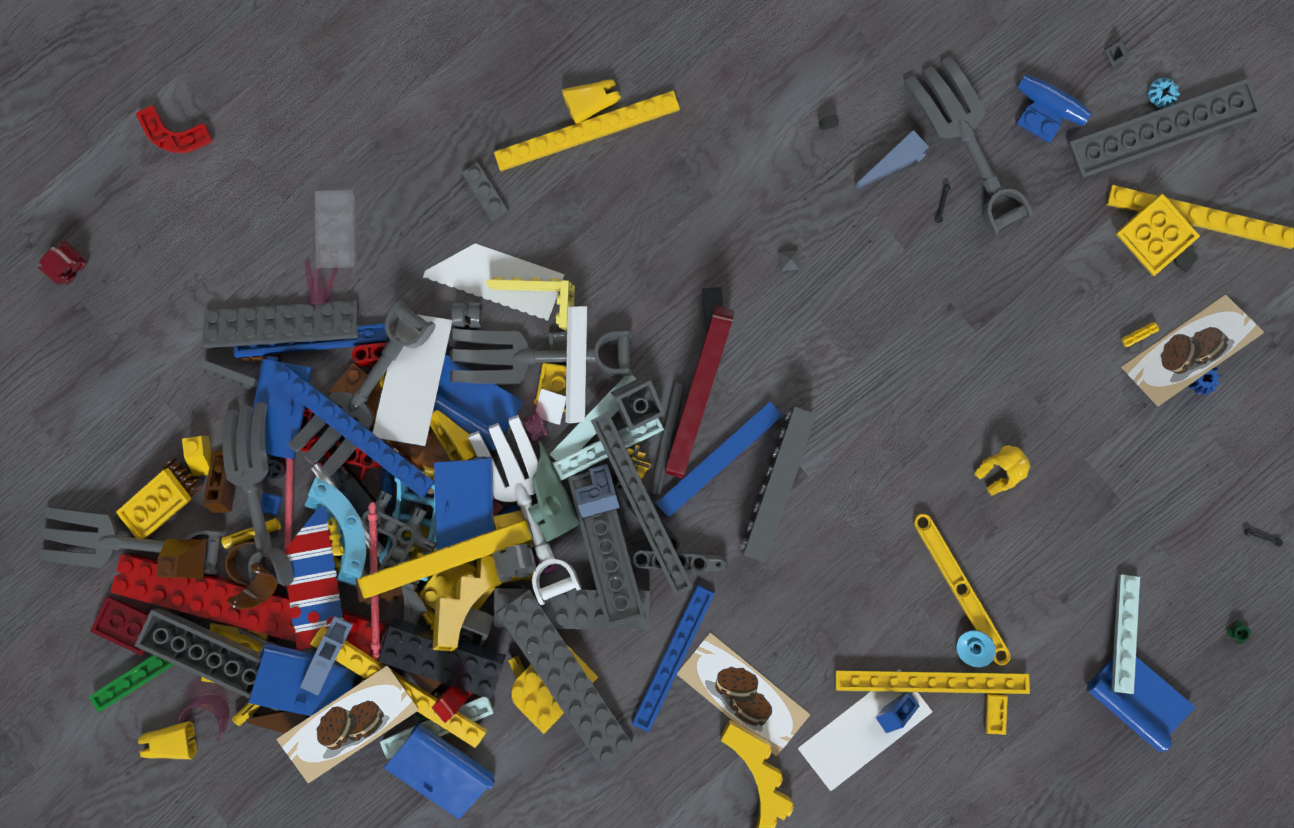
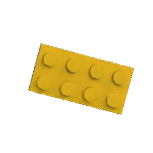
M167 468L151 480L116 513L135 538L146 539L192 498L169 468Z

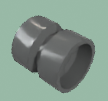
M453 303V327L465 328L466 325H469L470 328L481 327V303H469L468 306L465 303Z

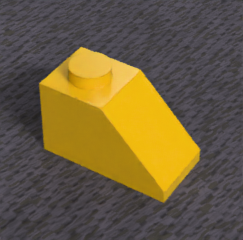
M209 436L183 438L184 458L193 476L208 475L212 456Z

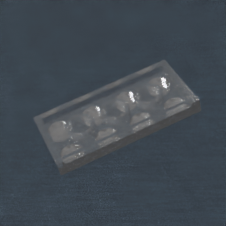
M353 190L315 191L317 268L356 267L355 192Z

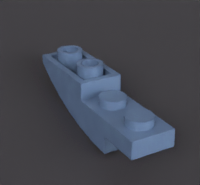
M334 616L312 659L300 688L319 696L353 626L352 623Z

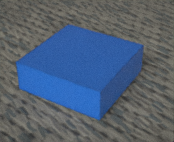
M263 492L260 501L263 512L276 516L279 515L283 497Z

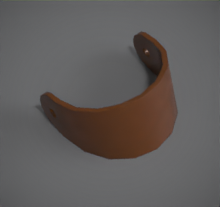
M255 541L236 545L229 551L225 559V569L229 577L245 586H249L251 583L238 574L236 557L244 545L255 544Z
M253 563L251 565V569L258 573L251 584L239 594L227 599V602L232 607L237 609L256 607L268 600L275 592L277 580L260 563Z

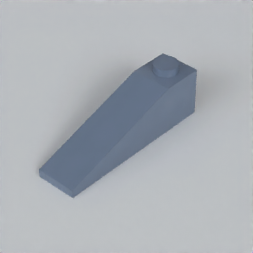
M913 130L855 185V188L859 189L909 166L915 160L920 162L927 155L925 151L929 146Z

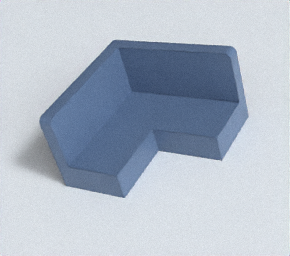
M608 464L589 469L593 485L574 490L581 516L587 517L619 508Z

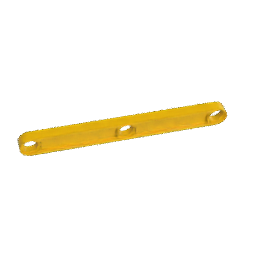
M926 514L916 515L913 519L916 531L974 630L987 634L993 640L996 653L1000 650L1005 652V658L1002 661L996 659V654L993 661L999 665L1007 664L1010 660V653L932 519ZM921 517H925L928 521L927 526L924 528L918 526V519ZM959 584H965L966 592L964 594L957 593L956 589Z

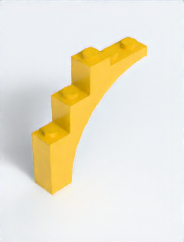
M492 554L478 558L476 578L472 574L461 576L456 581L455 599L453 596H442V598L436 601L433 650L453 651L457 648L459 633L465 616L481 595L505 583L532 581L534 572L525 578L514 576L509 581L500 582Z
M729 720L720 735V739L745 761L754 776L759 793V815L756 828H775L778 821L777 817L785 820L786 816L789 817L794 806L789 796L775 789V787L779 788L783 780L781 770L764 761V759L767 760L772 752V749H770L771 744L764 738Z

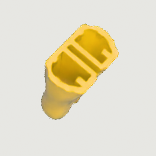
M614 79L562 89L564 100L574 124L580 123L620 100L619 91L607 95L605 93L616 86Z
M191 721L142 734L138 737V744L149 743L150 748L140 750V757L151 759H194L197 753L195 739L189 740L195 736L194 724Z

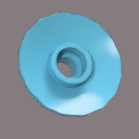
M971 630L959 637L957 653L966 664L973 667H983L993 661L996 647L993 640L987 634ZM974 644L980 645L981 648H976Z

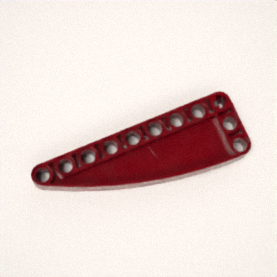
M715 305L665 474L682 479L684 477L733 321L734 310Z

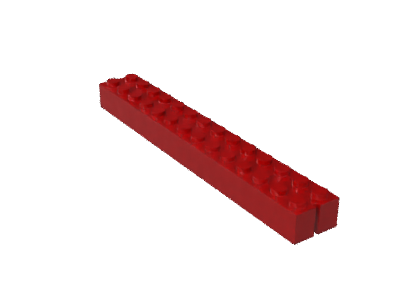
M133 553L120 555L116 570L120 574L114 577L111 593L296 642V630L293 627L292 618H298L301 615V610L297 606L290 608L289 595L274 592L268 600L256 607L237 609L232 607L227 602V599L239 594L248 586L211 574H204V579H164L156 577L158 560ZM342 610V618L353 624L346 638L347 642L372 657L371 617ZM317 612L309 613L308 620L310 623H317L320 616ZM334 617L327 619V625L331 624ZM379 620V639L382 645L388 622ZM305 631V632L303 633V635H305V634H307V633H309V632H312V631Z

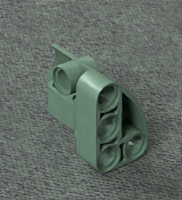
M538 441L540 459L532 478L538 503L529 507L528 510L535 524L539 523L538 527L546 542L573 529L580 523L577 512L541 441Z

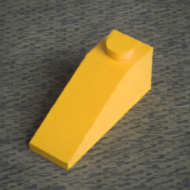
M439 410L433 412L430 426L450 460H473L474 457H477L469 439V434Z

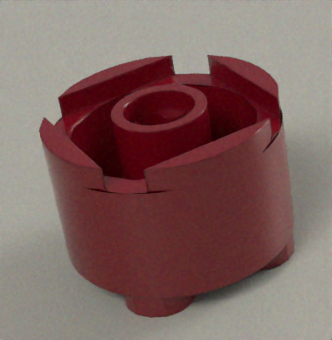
M62 241L59 243L60 247L56 249L53 246L45 253L39 262L42 266H38V269L56 285L63 283L69 285L75 279L74 274L78 270H83L88 262L68 242Z

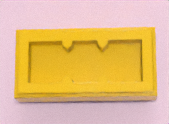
M987 694L986 734L1006 735L1007 695Z

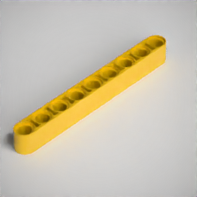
M522 520L358 578L357 581L362 596L365 599L487 556L496 551H501L507 547L533 539L527 520Z

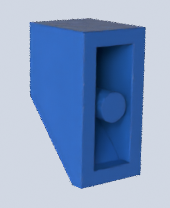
M904 692L884 706L875 718L884 731L889 733L903 728L920 706L910 692Z

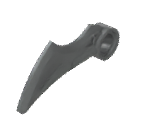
M403 585L401 586L404 598L403 620L417 625L418 618L428 610L417 592Z

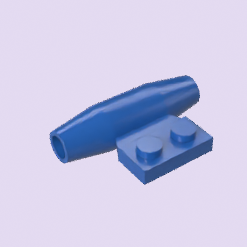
M1025 74L1017 86L1034 103L1025 109L1016 125L1047 143L1052 141L1061 127V119L1084 126L1092 114L1077 99L1041 79Z

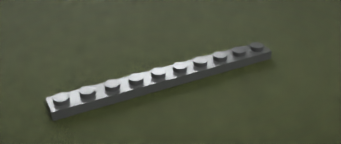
M607 412L590 420L675 596L692 589L693 586L609 413Z

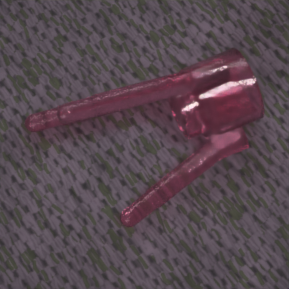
M305 261L310 304L325 305L326 300H330V293L338 268H334L327 291L324 293V289H318L317 269H314L313 288L309 262Z

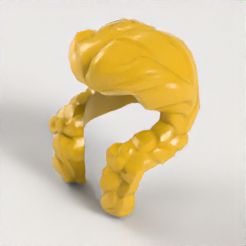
M1006 445L1000 449L999 453L984 459L974 474L979 479L984 478L994 467V464L1006 470L1008 479L1001 478L999 481H995L989 487H986L988 493L993 496L998 492L1014 488L1016 484L1025 479L1030 469V461L1020 448Z

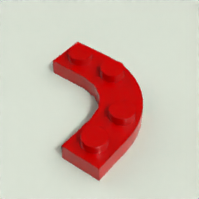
M153 105L135 113L146 136L155 145L168 152L189 153L214 142L204 123L187 131L177 133L171 132L165 127L156 107Z

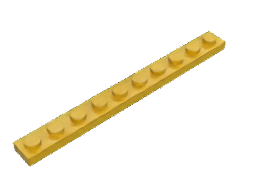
M673 90L495 151L494 154L500 171H504L679 111L680 108Z
M1112 185L1109 188L1106 205L1139 213L1157 195ZM1167 198L1192 226L1288 249L1294 248V228Z
M322 626L310 644L318 649L328 629ZM347 641L344 642L336 658V661L365 679L386 667ZM391 670L418 708L417 712L471 746L477 747L486 734L487 729L460 712H457L450 720L444 723L431 708L438 699Z
M835 670L836 691L1030 694L1029 674Z

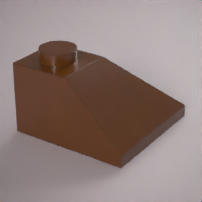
M166 539L158 556L156 577L164 579H204L207 540Z

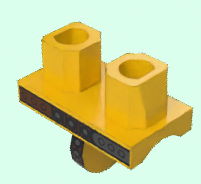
M636 445L635 450L627 448L628 454L633 456L631 460L636 466L639 477L643 479L646 470H649L650 464L636 460V457L644 459L646 453L639 452L640 446Z

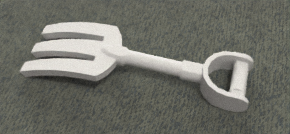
M516 415L509 418L508 421L529 478L525 479L499 423L489 426V432L510 485L509 487L505 486L492 459L493 496L500 501L517 502L518 506L521 507L525 520L528 522L536 547L535 552L540 562L533 573L532 584L539 604L543 605L545 600L574 588L577 591L580 590L581 585L573 567L565 561L554 558L549 543L546 542L538 527L539 523L535 524L529 513L528 508L533 506L531 496L536 493L532 478L539 462L520 417ZM479 431L470 434L469 439L477 457H492ZM561 564L570 573L571 577L540 589V574L547 566Z

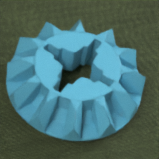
M1167 77L1158 78L1149 87L1148 96L1150 101L1159 108H1167L1174 105L1180 95L1179 85H1176L1174 80L1167 79ZM1168 87L1167 94L1169 95H1165L1161 98L1163 93L1162 90Z

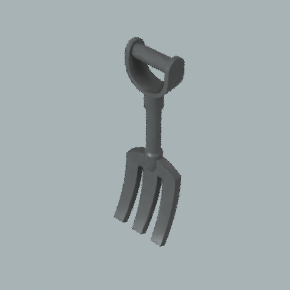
M949 56L941 61V66L960 94L969 112L968 114H966L956 96L932 66L923 70V76L940 101L950 121L949 124L929 94L914 76L905 79L904 85L924 112L937 137L944 139L959 137L964 142L989 195L983 205L982 215L988 230L995 236L1003 227L1024 216L1029 218L1033 215V212L1022 193L1015 189H1003L997 175H994L975 138L973 130L982 121L986 110L964 73ZM999 195H1008L1019 205L995 219L993 218L991 212L992 204Z
M402 300L396 302L388 313L385 320V330L390 340L360 388L353 394L332 392L328 397L339 407H343L342 409L354 419L358 418V422L369 430L375 424L374 415L367 405L369 395L391 362L396 360L404 347L417 348L423 345L436 327V324L432 321H425L405 307L406 303ZM399 317L420 331L413 340L402 342L398 338L396 323ZM315 414L307 425L288 443L289 448L297 453L327 423ZM329 426L316 444L305 454V460L314 465L343 435ZM345 439L321 467V472L330 478L354 452L357 446L348 439Z
M450 330L451 341L513 346V349L503 350L452 349L450 351V361L513 366V369L491 371L452 370L450 371V382L520 384L526 377L532 364L567 362V350L535 351L534 349H529L528 343L519 331ZM629 331L606 333L598 340L595 347L586 348V363L597 362L599 368L610 376L623 377L633 375V370L630 369V338L633 337V333ZM612 340H618V369L608 368L600 361L601 349Z
M260 402L255 404L254 411L249 406L241 407L240 413L234 409L226 411L223 427L224 468L226 479L234 485L241 486L246 494L255 532L254 540L257 553L252 555L248 564L250 583L258 574L251 569V565L253 563H260L265 568V559L267 558L271 561L276 571L271 572V574L277 580V584L280 583L283 586L292 584L294 580L292 565L288 556L282 550L273 548L258 494V483L265 478L269 471L265 449V420L268 404Z
M45 507V518L98 527L99 529L98 532L43 528V539L94 548L96 553L40 549L39 560L103 568L110 561L115 550L128 549L160 553L165 541L117 535L115 523L109 514ZM207 529L188 535L186 539H195V537L203 534L208 535L204 574H219L220 569H217L220 537L224 536V531Z

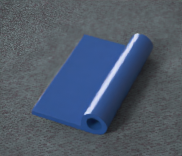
M445 354L433 412L439 410L469 435L479 431L486 446L495 451L496 446L489 432V426L499 423L505 435L510 425L508 419L517 415L524 401L496 384L450 382V371L473 370L460 362L450 361V356Z
M267 356L266 359H262L253 411L256 403L264 402L268 404L265 420L266 454L295 459L296 452L289 448L288 443L301 430L305 406L271 379L282 364H285L310 383L312 368L278 362L279 358Z
M482 456L474 457L473 460L434 462L437 550L493 531L492 457Z
M264 643L259 656L260 665L248 703L312 716L350 691L358 674L336 661L318 696L300 688L315 654Z
M1137 657L1135 662L1134 694L1111 691L1112 658L1089 682L1086 691L1158 752L1167 751L1172 745V738L1169 735L1196 707Z
M419 722L412 729L405 743L384 766V769L457 819H460L486 789L490 790L495 783V775Z

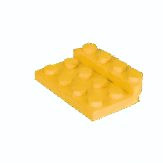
M568 647L593 684L598 676ZM531 664L513 681L511 687L513 703L544 734L564 714Z

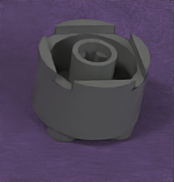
M527 544L507 547L504 553H500L499 550L492 554L500 582L509 581L514 576L525 578L530 576V573L536 571V564L530 544L528 546Z

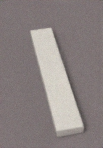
M568 306L566 423L585 422L587 306Z

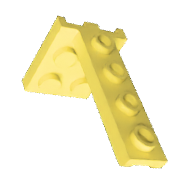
M492 277V280H486V285L493 290L560 292L557 294V305H560V311L556 314V324H559V328L567 331L568 306H574L575 285H572L569 281L558 278H549V281H542V278H530V281H523L521 277H511V280H504V277Z

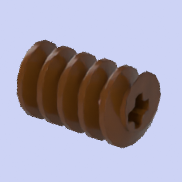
M177 457L168 461L159 473L169 468L186 492L192 497L203 488V484L196 486L198 479L191 481L190 479L193 474L185 475L188 468L181 470L180 467L183 463L175 464Z

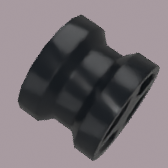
M276 459L267 462L269 471L266 476L268 478L277 479L286 474V464L282 460Z

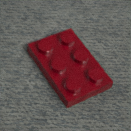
M106 596L90 632L143 656L146 654V651L136 647L135 644L149 614L114 597Z

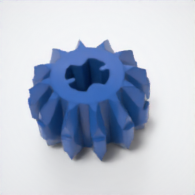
M1214 367L1204 374V377L1198 378L1191 383L1189 389H1195L1196 394L1202 393L1203 395L1209 394L1210 391L1215 392L1217 390L1216 386L1221 384L1217 378H1220L1222 375L1216 374L1219 368Z

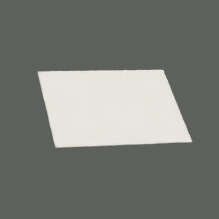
M541 389L534 417L560 425L566 396Z

